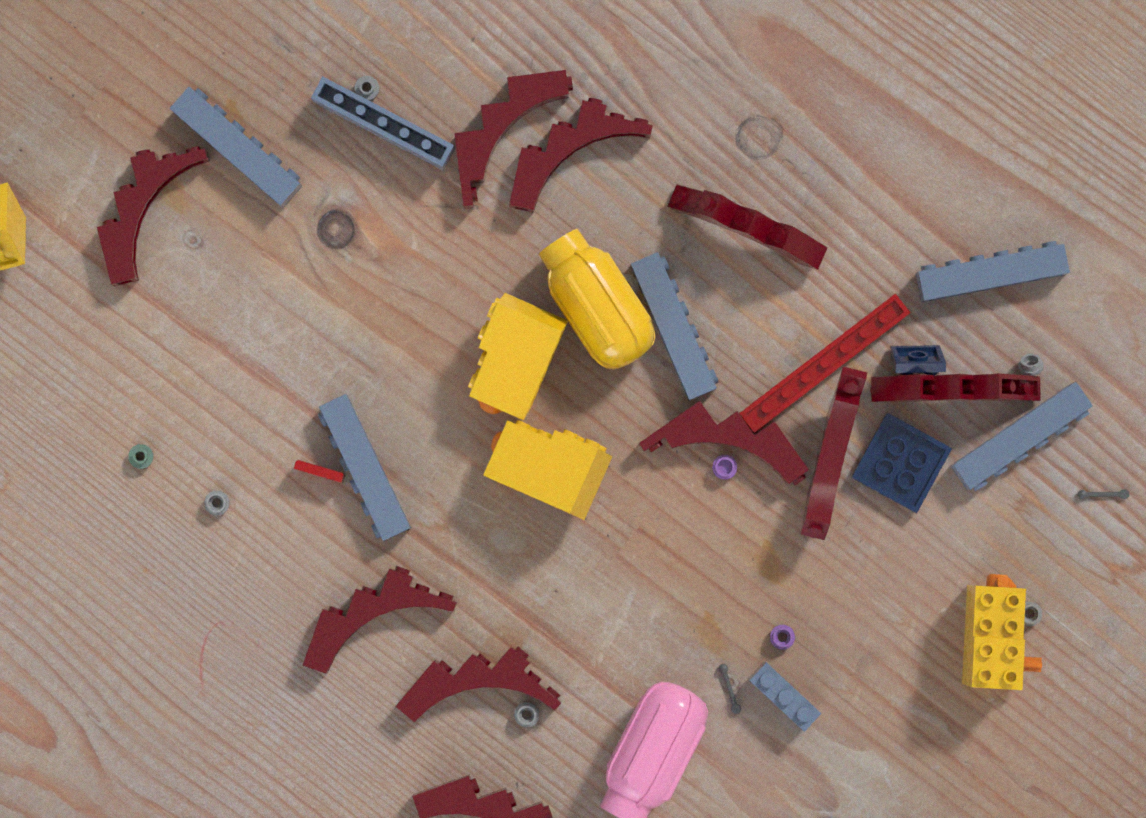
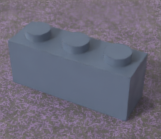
M764 661L748 678L755 687L804 732L821 715L808 700L767 662Z

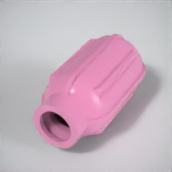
M659 682L648 688L640 698L607 763L606 783L608 790L599 805L601 808L618 818H648L653 808L659 807L671 799L706 729L708 709L701 698L686 688L670 682Z

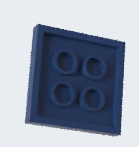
M886 413L851 478L908 510L917 513L952 448L895 416Z

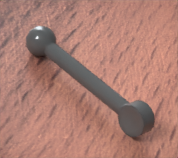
M1126 489L1120 490V492H1086L1085 490H1080L1078 497L1080 499H1085L1086 497H1120L1121 499H1127L1129 491Z
M721 664L718 669L723 674L732 702L731 711L734 714H738L741 711V707L737 704L727 673L728 666Z

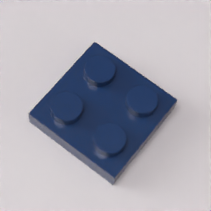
M940 345L890 346V356L896 373L901 375H913L914 373L937 375L939 372H946V361Z

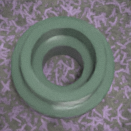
M138 444L131 448L128 458L133 467L144 469L151 465L154 455L150 447ZM143 452L145 454L143 461L137 460V453Z

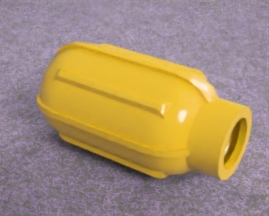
M575 229L551 243L538 254L549 270L547 279L552 298L590 356L598 364L608 369H619L636 361L651 348L655 340V330L651 317L609 253L589 246L580 230Z

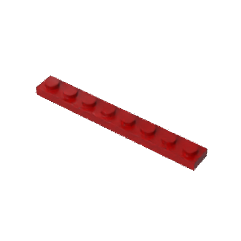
M895 293L739 414L751 431L755 433L909 315L910 311Z

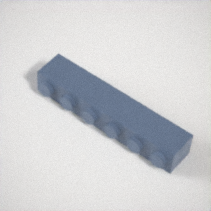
M323 76L311 97L315 104L443 171L455 150L453 144Z
M188 87L170 107V110L278 205L284 208L301 189L302 185L298 182L300 177L290 168L288 171L284 170L280 166L282 161L272 152L267 155L261 150L264 145L254 136L251 139L243 134L245 129L237 121L229 122L225 118L227 113L217 104L212 107L206 101L209 97L199 88L194 91L191 87Z
M1056 241L1043 243L1042 248L1033 249L1031 245L1017 248L1018 253L1009 254L1008 250L993 253L994 257L984 259V255L970 257V262L960 263V259L945 262L946 266L936 268L935 264L922 266L921 271L915 274L921 303L1067 275L1070 273L1065 245H1057Z
M657 252L631 263L632 272L638 282L688 401L716 390L715 384L719 383L715 371L713 369L709 370L705 361L709 360L704 347L699 348L696 338L699 335L695 325H689L686 316L689 315V311L684 301L679 302L676 293L680 291L675 279H669L666 271L670 270L665 256L660 257Z
M1073 382L950 466L966 490L974 488L977 491L988 483L985 479L993 474L995 477H998L1007 471V464L1013 460L1015 463H1018L1028 456L1026 451L1032 447H1035L1037 450L1048 443V436L1054 432L1058 436L1069 428L1067 424L1070 421L1076 419L1078 422L1090 414L1088 409L1093 405L1078 383Z
M344 394L319 406L321 413H318V417L323 427L328 426L332 435L328 436L333 448H339L343 456L339 458V461L344 471L349 470L353 477L350 480V484L355 494L360 492L364 500L360 504L365 515H371L375 523L371 527L376 538L381 537L383 541H386L411 529L348 395Z

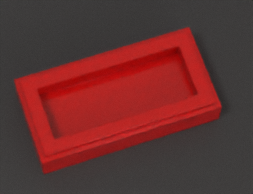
M297 460L294 465L296 470L340 483L344 482L346 476L344 475L345 473Z

